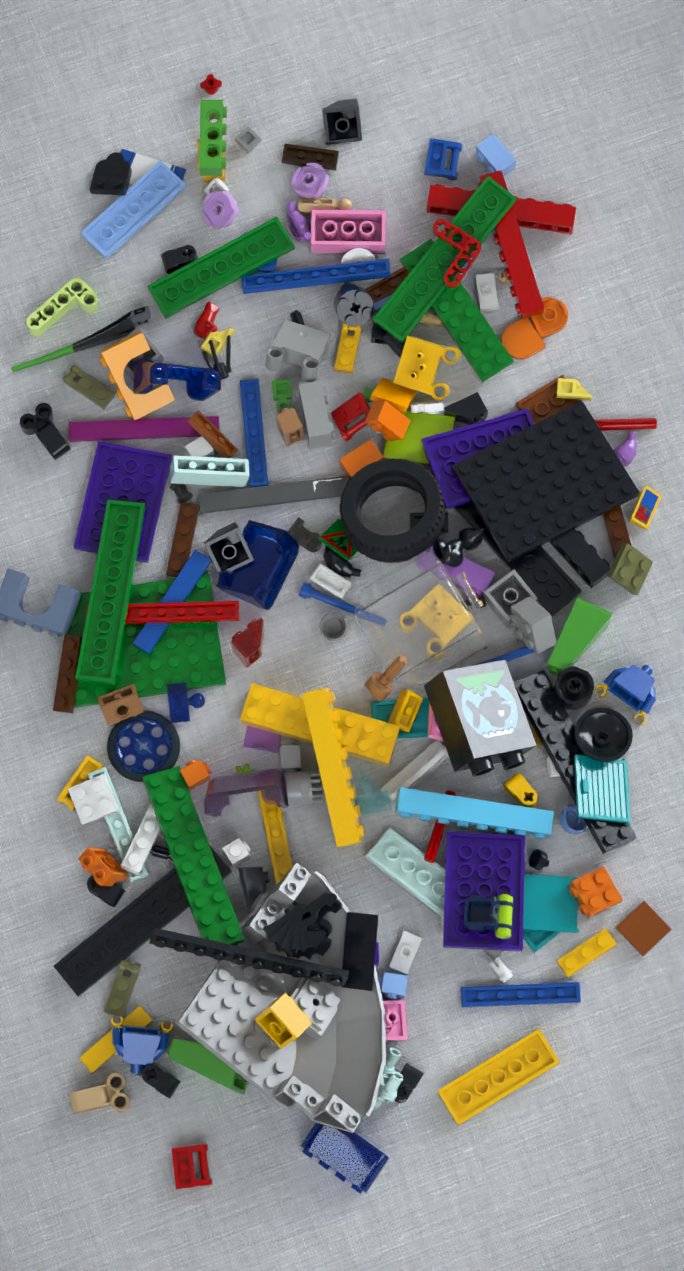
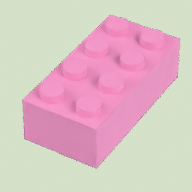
M312 210L311 253H347L355 248H363L372 254H385L386 211Z

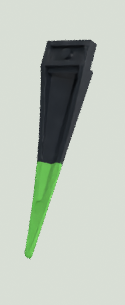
M149 306L132 310L97 332L62 349L11 367L12 372L126 337L136 329L135 323L142 325L151 318Z

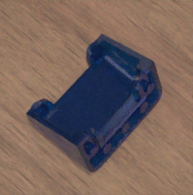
M249 520L243 529V537L247 542L254 561L235 569L232 574H222L216 586L221 591L261 609L269 610L273 606L298 555L299 544L286 530Z

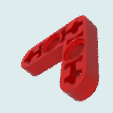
M438 219L434 222L433 233L460 251L444 276V284L448 288H456L479 256L481 244L449 221ZM442 224H444V229L448 232L450 229H452L448 238L446 237L447 232H445L444 230L439 232L437 225L441 226ZM454 234L462 236L460 243L453 242L452 236ZM476 245L477 252L473 251L469 258L467 256L470 249L468 246ZM464 259L467 261L468 266L464 269L459 268L457 261ZM456 270L458 272L455 278L457 282L449 283L448 276L452 277Z

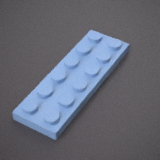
M160 160L127 190L126 196L121 195L81 232V236L107 260L186 188V184Z

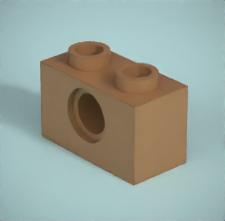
M294 407L281 410L276 415L277 428L286 446L303 440V426Z
M134 684L97 697L107 725L118 723L121 720L135 717L144 712Z

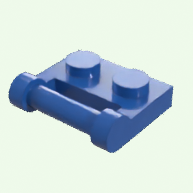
M430 138L424 175L457 180L458 173L456 171L459 152L462 151V144ZM447 149L452 150L449 170L444 169Z

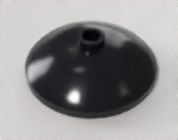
M594 708L585 712L578 719L574 730V737L578 748L590 759L599 762H612L620 759L628 752L632 743L633 733L629 722L619 712L609 708Z

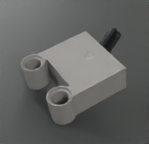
M294 310L290 314L292 322L284 319L273 345L268 348L265 366L270 371L280 370L283 361L292 363L296 367L302 366V379L306 382H314L318 378L320 364L329 346L330 333L305 326L301 312Z

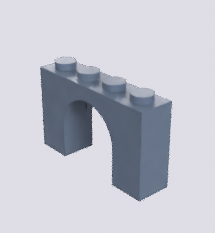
M7 568L0 587V620L6 622L8 619L14 620V624L25 627V624L32 626L31 629L38 632L46 630L49 631V635L57 638L60 635H67L82 594L77 589L59 584L54 601L46 612L40 615L26 614L23 608V597L30 578L25 573Z

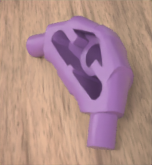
M287 202L288 223L292 235L297 241H306L311 237L309 222L298 210H295L294 202Z
M629 432L628 440L614 449L615 454L624 467L628 466L636 456L637 442L635 441L636 433Z

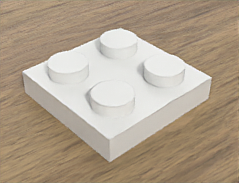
M105 774L68 789L82 825L119 811Z

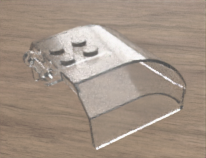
M430 549L392 569L362 588L354 612L355 620L385 670L400 654L403 657H407L406 661L408 663L394 677L392 682L415 689L422 688L442 671L454 669L488 648L481 629L471 612L483 606L482 601L478 600L466 580L465 572L451 579L442 563ZM460 583L472 603L471 606L467 607L454 584Z

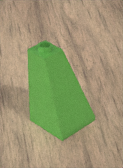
M577 598L547 663L546 668L549 669V672L558 676L564 669L572 667L608 627L612 613Z
M172 1039V1043L168 1047L169 1059L239 1094H245L247 1080L201 1043Z

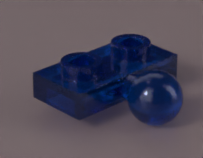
M186 682L167 684L171 723L190 721L189 705H192L194 708H201L205 704V697L200 693H195L191 698H188Z

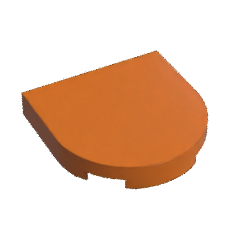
M552 297L542 298L544 313L529 317L541 339L555 334L565 327L568 320V310L562 301Z
M528 318L520 319L511 324L502 334L501 343L513 358L524 360L546 348V345Z

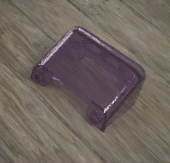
M267 769L212 778L207 784L204 798L205 815L210 817L222 816L223 808L230 805L229 795L261 791L265 803L269 805L277 804L279 808L288 807L284 774L278 769Z

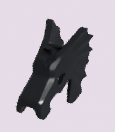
M324 893L308 905L299 904L294 901V908L290 911L288 908H285L286 914L282 918L263 927V930L268 935V940L275 943L278 952L284 951L287 957H296L297 959L306 957L311 960L314 954L324 956L330 948L331 938H325V931L316 930L322 926V920L327 913L333 912L336 914L342 908V903L334 893Z

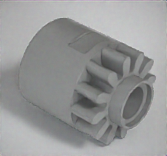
M319 770L286 773L289 806L322 803V795H325Z

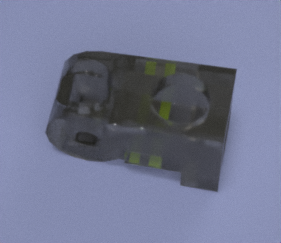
M298 517L287 531V537L310 552H318L322 547V542L318 540L320 535L304 527L305 521Z

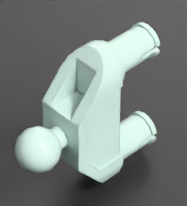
M390 1048L386 1055V1063L374 1109L380 1108L383 1101L393 1103L397 1096L396 1090L403 1081L404 1077L394 1070V1065L401 1056L400 1051L396 1048Z

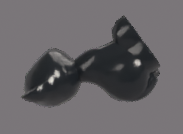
M464 528L459 531L458 539L448 543L441 539H435L433 551L438 564H447L450 567L460 566L464 559L463 549H476L482 543L485 528Z

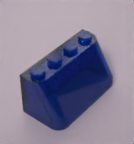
M316 1122L301 1144L303 1148L302 1153L309 1158L316 1157L320 1160L318 1162L320 1166L326 1170L329 1168L336 1172L334 1176L345 1182V1180H348L352 1183L351 1188L359 1194L362 1191L364 1193L368 1192L389 1162L387 1155L355 1132H347Z

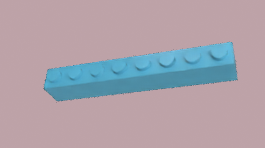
M402 787L397 790L394 812L402 818L416 816L421 821L436 819L440 824L455 822L460 827L474 825L476 829L488 830V828H493L498 833L513 831L515 832L514 835L526 836V834L534 835L533 838L545 839V837L551 835L554 811Z

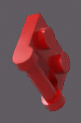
M357 393L331 412V416L346 442L352 438V435L368 425L365 420L370 406L362 393ZM365 413V418L349 429L346 427Z
M208 1144L171 1149L176 1190L212 1185V1178L209 1177L206 1152L208 1151ZM193 1152L199 1153L201 1180H196Z

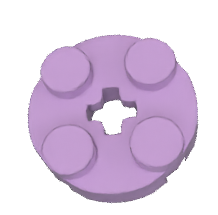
M307 163V166L302 169L299 167L294 172L291 183L298 196L306 199H317L326 189L329 176L321 165ZM313 178V181L311 183L306 182L307 180Z
M226 191L211 192L204 199L205 211H202L203 217L211 227L226 228L234 221L235 216L238 215L235 201ZM218 206H221V213L217 212L219 210Z

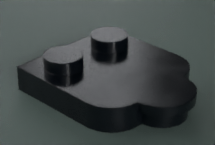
M112 153L106 160H101L96 164L89 189L91 194L126 196L132 168L127 161H124L122 154Z

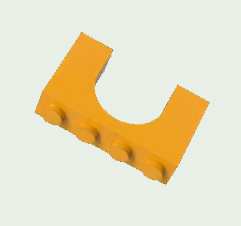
M140 331L99 351L101 354L99 357L103 367L107 366L110 372L107 374L112 384L115 383L118 388L115 392L119 400H124L126 404L124 410L127 416L132 417L134 420L175 400L166 382H162L143 392L132 391L126 386L123 378L125 366L131 359L150 350L143 333Z

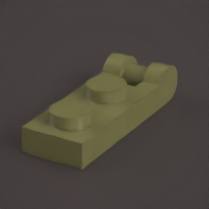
M75 365L70 368L69 374L62 378L65 384L103 410L115 397L114 392L81 371ZM76 376L80 378L77 383L74 381Z
M125 959L120 962L104 1012L124 1018L141 969L140 964H131ZM125 970L132 972L131 977L124 976Z

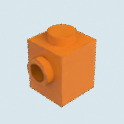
M194 759L188 762L186 767L180 770L189 790L209 781V774L212 773L208 764H203L201 759L198 761Z

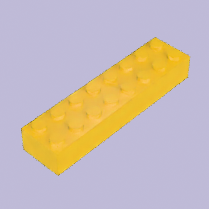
M251 683L240 718L241 724L313 745L303 698ZM333 707L334 710L337 709L339 714L337 725L338 729H342L344 740L341 743L343 748L346 747L348 755L389 767L400 733V726Z
M325 687L304 692L302 697L337 847L360 843L364 839L363 837L366 835L364 824H360L359 821L361 816L360 806L355 804L357 793L355 786H351L350 782L353 776L351 767H347L346 759H348L346 747L343 748L341 743L344 740L342 729H338L337 725L339 714L337 709L334 710L332 702H335L333 690Z

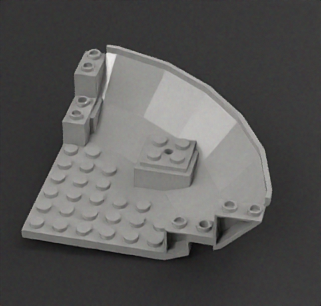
M296 863L267 895L256 914L250 917L241 928L245 940L235 946L287 957L284 951H277L274 942L268 940V935L263 930V927L282 918L286 914L285 908H288L289 911L294 908V901L299 904L308 905L324 893H334L337 899L341 901L342 908L336 914L333 912L327 913L323 918L329 921L332 926V933L328 936L332 940L330 948L324 956L314 954L311 960L306 957L298 959L342 969L347 912L350 911L322 874L316 870L311 875L306 868ZM218 961L176 1023L266 1097L288 1109L294 1105L309 1116L310 1120L316 1123L354 1133L362 1118H368L374 1110L386 1063L385 1008L375 966L373 990L368 991L333 986L326 982H314L308 978H296L290 974L274 973L272 970L255 969L252 966L237 965L231 961ZM286 993L293 998L299 1009L308 1015L312 1024L297 1039L280 1049L254 1019L269 1004ZM313 999L318 1002V1006L313 1004Z

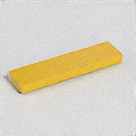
M138 1006L123 1019L122 1026L146 1028L153 1020L141 1006ZM112 1030L79 1057L92 1074L117 1053L113 1045Z

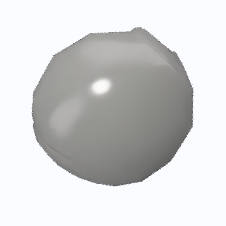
M338 612L326 614L321 619L319 625L322 636L330 641L341 640L346 636L349 629L347 619Z

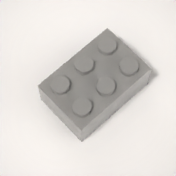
M321 381L299 384V397L310 450L332 446L335 432L333 421L330 422L331 411L327 401L326 386L322 387Z

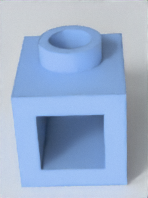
M384 972V977H379L381 994L385 995L384 998L396 1000V997L405 998L408 976Z

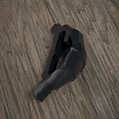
M325 545L323 557L327 568L340 576L349 578L351 576L360 577L361 569L352 568V564Z

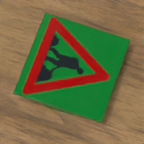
M339 518L318 538L319 541L347 561L358 552L355 546H352L349 542L342 521Z

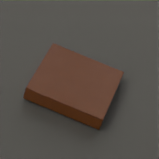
M645 901L616 927L617 931L642 957L672 930Z

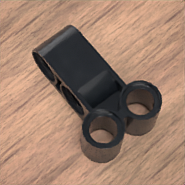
M40 403L36 406L35 415L27 413L20 418V426L25 434H36L50 455L56 460L71 450V448L52 423L54 416L51 406L47 403ZM42 411L49 412L45 417L40 416ZM28 421L34 423L31 427L24 426Z

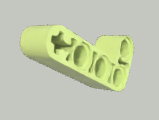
M79 278L70 280L27 318L26 322L30 334L33 336L42 335L77 304L87 313L95 312L99 307L97 295L83 280ZM76 287L82 288L80 291H73ZM62 299L68 300L66 303H59ZM87 300H94L92 304L85 303ZM48 311H53V312H54V313H53L52 315H50V316L45 315L46 312H48Z

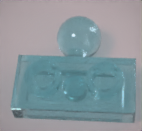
M363 777L359 780L358 786L364 792V795L355 797V804L360 806L361 816L392 809L388 790L372 793L371 790L374 787L373 780L369 777Z

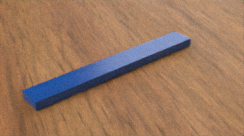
M389 259L246 275L242 277L243 294L389 278L391 277Z

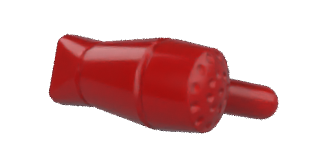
M211 302L206 303L204 311L196 321L193 333L199 338H207L211 331H217V326L213 323L219 308Z

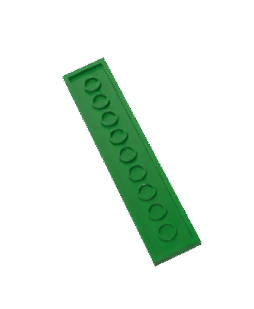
M487 176L450 223L482 244L517 201V198ZM450 229L449 232L444 230L445 232H447V238L449 237V234L452 231V229ZM454 234L452 236L453 242L460 243L462 236ZM438 237L372 321L403 343L447 288L444 284L445 273L460 251ZM476 245L468 246L470 248L467 253L469 258L473 251H477ZM464 259L457 261L459 268H463L467 263ZM456 270L452 277L448 276L449 283H451L452 280L458 274Z
M107 500L75 677L77 681L115 685L146 508L145 503Z
M180 766L143 776L144 786L200 937L231 945L244 942L245 938L187 784L180 772Z

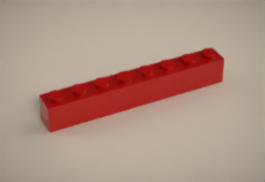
M502 170L480 176V183H477L479 187L486 177L489 176L508 191ZM512 206L494 228L496 234L493 237L495 244L499 245L501 249L499 252L501 263L505 262L506 265L504 273L506 279H510L512 285L509 287L511 296L515 297L517 301L515 304L517 315L521 314V318L525 319L543 314L544 306Z
M441 184L430 185L427 213L455 217L476 190H463L460 187L449 188ZM515 196L517 201L513 204V209L519 227L572 234L576 207L566 203L561 205L554 204L552 201L541 202L533 198L521 199Z

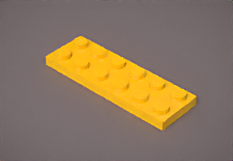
M537 1029L437 1090L459 1126L560 1064V1061L540 1029Z

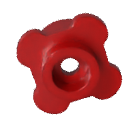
M212 74L207 75V79L200 83L201 89H204L210 95H214L218 88L222 86V82L215 79Z

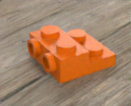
M87 847L78 858L83 869L92 873L94 880L100 886H113L116 881L126 882L130 877L105 849Z
M604 866L573 880L569 884V891L572 897L577 898L580 904L579 909L583 915H586L587 919L623 901Z

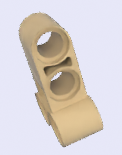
M113 1073L108 1077L107 1084L69 1093L73 1114L112 1106L118 1112L127 1111L131 1106V1101L127 1095L122 1093L127 1086L126 1079L119 1073ZM115 1078H121L122 1084L118 1088H113L112 1081ZM120 1097H124L126 1100V1104L122 1108L116 1106V1101Z

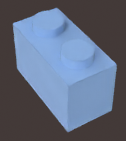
M494 134L476 146L475 156L480 163H484L488 173L502 170L503 176L515 169L516 160Z

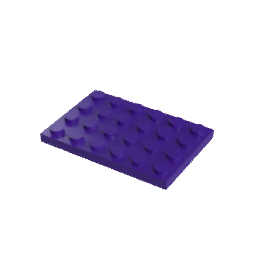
M528 409L421 439L433 476L440 485L445 509L471 502L452 471V465L534 425Z
M98 441L74 549L98 554L107 500L145 503L146 508L136 561L149 563L172 455Z
M447 831L443 948L522 952L525 836ZM501 894H508L513 897L514 908L512 912L513 927L511 938H497L494 930L474 932L465 928L464 907L466 898H470L473 895H484L489 899H492V897L497 899V896Z

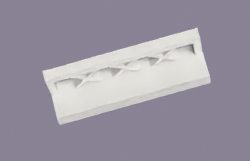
M436 740L384 785L380 792L394 805L396 803L397 790L400 787L412 789L449 757L446 747L439 740Z

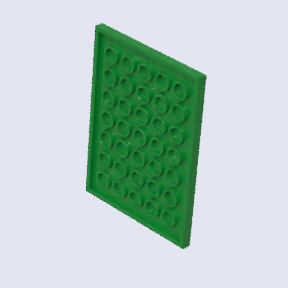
M209 573L202 575L185 602L214 601ZM176 578L132 585L129 604L160 603ZM91 592L81 593L82 596L67 635L83 637L86 605H89ZM217 622L170 623L150 655L133 645L145 624H125L115 685L78 681L74 708L98 705L97 697L134 684L139 698L226 685Z

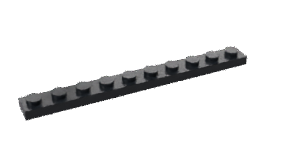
M158 928L153 929L149 943L159 948H172L178 952H190L196 956H208L218 961H231L237 965L244 964L255 969L272 970L274 973L290 974L296 978H308L314 982H326L333 986H344L349 974V970Z

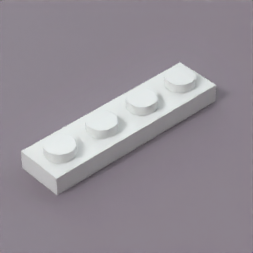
M151 804L121 864L122 869L137 875L140 874L161 830Z

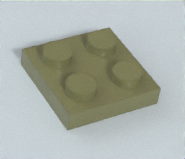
M622 543L608 573V577L631 594L638 595L653 561L630 544Z

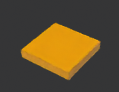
M382 377L371 394L370 400L374 402L386 400L398 411L405 413L416 396L417 390L394 384L393 381Z

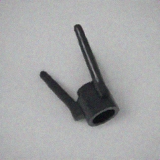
M230 335L227 336L226 365H224V362H218L212 340H209L215 363L213 366L206 352L202 351L211 371V376L215 380L226 379L229 377L228 373L232 372L230 367Z

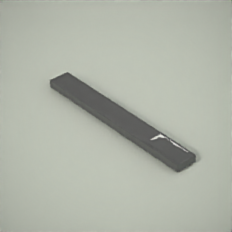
M340 476L198 494L200 512L204 514L341 497L349 477Z

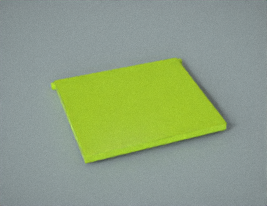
M411 411L401 412L411 421L403 440H386L384 454L382 455L383 459L399 458L418 464L429 465L421 439L453 430L455 417L421 412L411 413Z

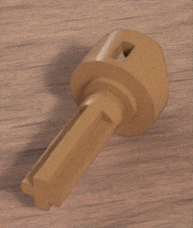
M400 654L384 673L374 672L364 683L377 701H383L392 692L393 683L391 681L408 663L406 656L403 657Z

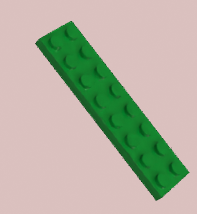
M275 217L147 287L166 319L293 251L295 246L278 217Z
M432 239L400 258L408 273L412 271L433 245ZM461 282L456 288L447 287L432 305V309L483 383L511 365L514 360Z

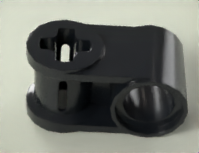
M185 245L174 250L165 251L161 254V259L166 273L170 274L189 264L190 261L197 260L198 256L193 246Z
M93 875L90 876L87 880L89 892L115 908L125 890L115 883L113 886H101L100 888L95 887L93 889L92 882L96 883Z
M406 1063L400 1073L404 1078L397 1089L398 1091L401 1088L404 1089L405 1096H396L394 1101L397 1103L406 1102L424 1074Z
M153 1065L145 1067L142 1072L143 1080L169 1099L181 1082ZM154 1070L157 1077L148 1080L146 1072Z

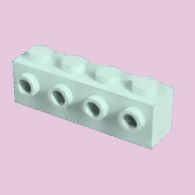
M173 456L170 465V481L175 484L245 487L249 478L248 459Z

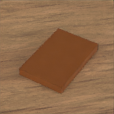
M556 378L518 401L516 406L519 411L528 409L533 423L536 424L581 400L556 398L558 380Z

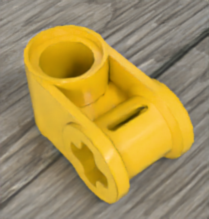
M517 772L503 784L505 790L520 806L529 808L536 806L537 793L521 773ZM525 797H532V802H530L529 800L525 801Z

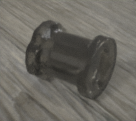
M172 483L170 485V489L174 491L178 498V504H181V502L185 503L193 497V494L188 491L185 484Z

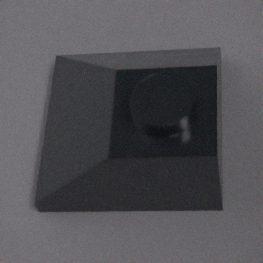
M357 98L340 100L322 109L326 145L362 140Z
M236 522L219 529L204 542L220 577L254 561Z
M262 867L238 868L248 913L253 912L267 890L266 883H270L268 872H263Z

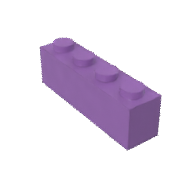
M433 546L426 550L425 553L420 554L416 560V565L420 570L426 573L430 571L436 574L435 576L440 580L453 582L452 584L459 589L465 588L476 597L483 596L484 591L490 588L495 578V572L466 558L463 559V562L458 567H450L447 564L439 565L433 551Z

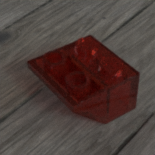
M262 618L252 620L247 625L248 628L243 632L239 631L232 637V651L246 668L262 657L265 632Z

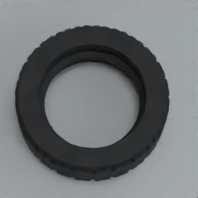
M384 459L366 465V467H363L351 477L340 499L341 520L349 542L362 555L379 562L399 563L420 556V554L425 553L426 550L433 546L435 539L439 538L442 533L441 530L444 528L446 510L438 481L425 467L406 459ZM391 486H403L418 492L424 500L425 513L418 524L412 529L398 535H380L368 530L361 520V508L365 501L376 491Z

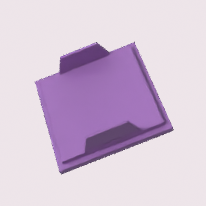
M248 726L244 747L278 753L281 735Z

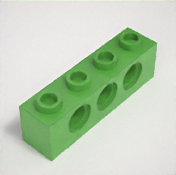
M200 100V176H222V170L226 169V158H223V152H226V141H223V135H227V124H223V118H227V107H223V100ZM211 119H217V120H218L217 122H214V123L210 122ZM211 136H217L214 140L209 139ZM211 153H216V154H217V155L214 156V157L209 156V154H211Z

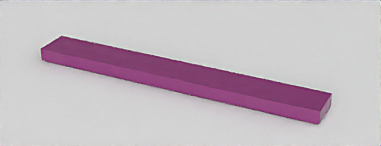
M206 416L220 431L219 416ZM191 417L69 422L70 442L201 437V435L187 422Z

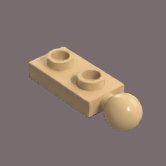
M299 197L298 211L306 214L312 213V210L352 209L351 201L346 198L336 202V198L306 199Z

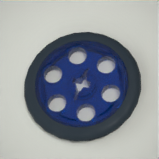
M144 711L135 717H129L115 724L108 737L107 752L112 766L119 774L129 780L143 782V776L171 769L175 765L180 752V740L176 728L167 718L152 711ZM140 723L144 726L141 733L133 731L135 724ZM154 728L162 729L163 732L160 737L152 736L151 733ZM123 737L130 739V744L127 747H122L119 744L120 739ZM139 742H142L143 744L147 742V747L149 751L145 749L139 750ZM159 746H166L168 752L165 755H159L157 749ZM129 755H133L136 758L135 763L132 765L125 763V758ZM146 760L154 761L152 769L144 768L143 764Z

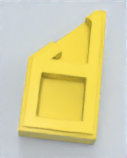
M230 328L226 331L211 332L201 345L200 350L213 357L209 340H212L218 357L227 344V336L230 335L231 337L235 332L234 329Z
M558 378L556 398L591 401V394L582 387L577 379Z

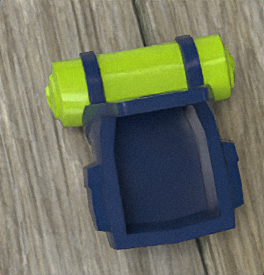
M501 894L497 896V899L496 897L489 899L484 895H473L470 898H466L464 907L465 928L474 932L494 930L497 938H511L513 927L512 912L514 908L513 897L508 894Z

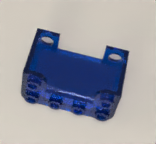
M139 358L134 363V394H147L152 390L153 384L167 385L168 379L186 381L187 395L196 401H205L221 390L220 374L211 368L196 364Z

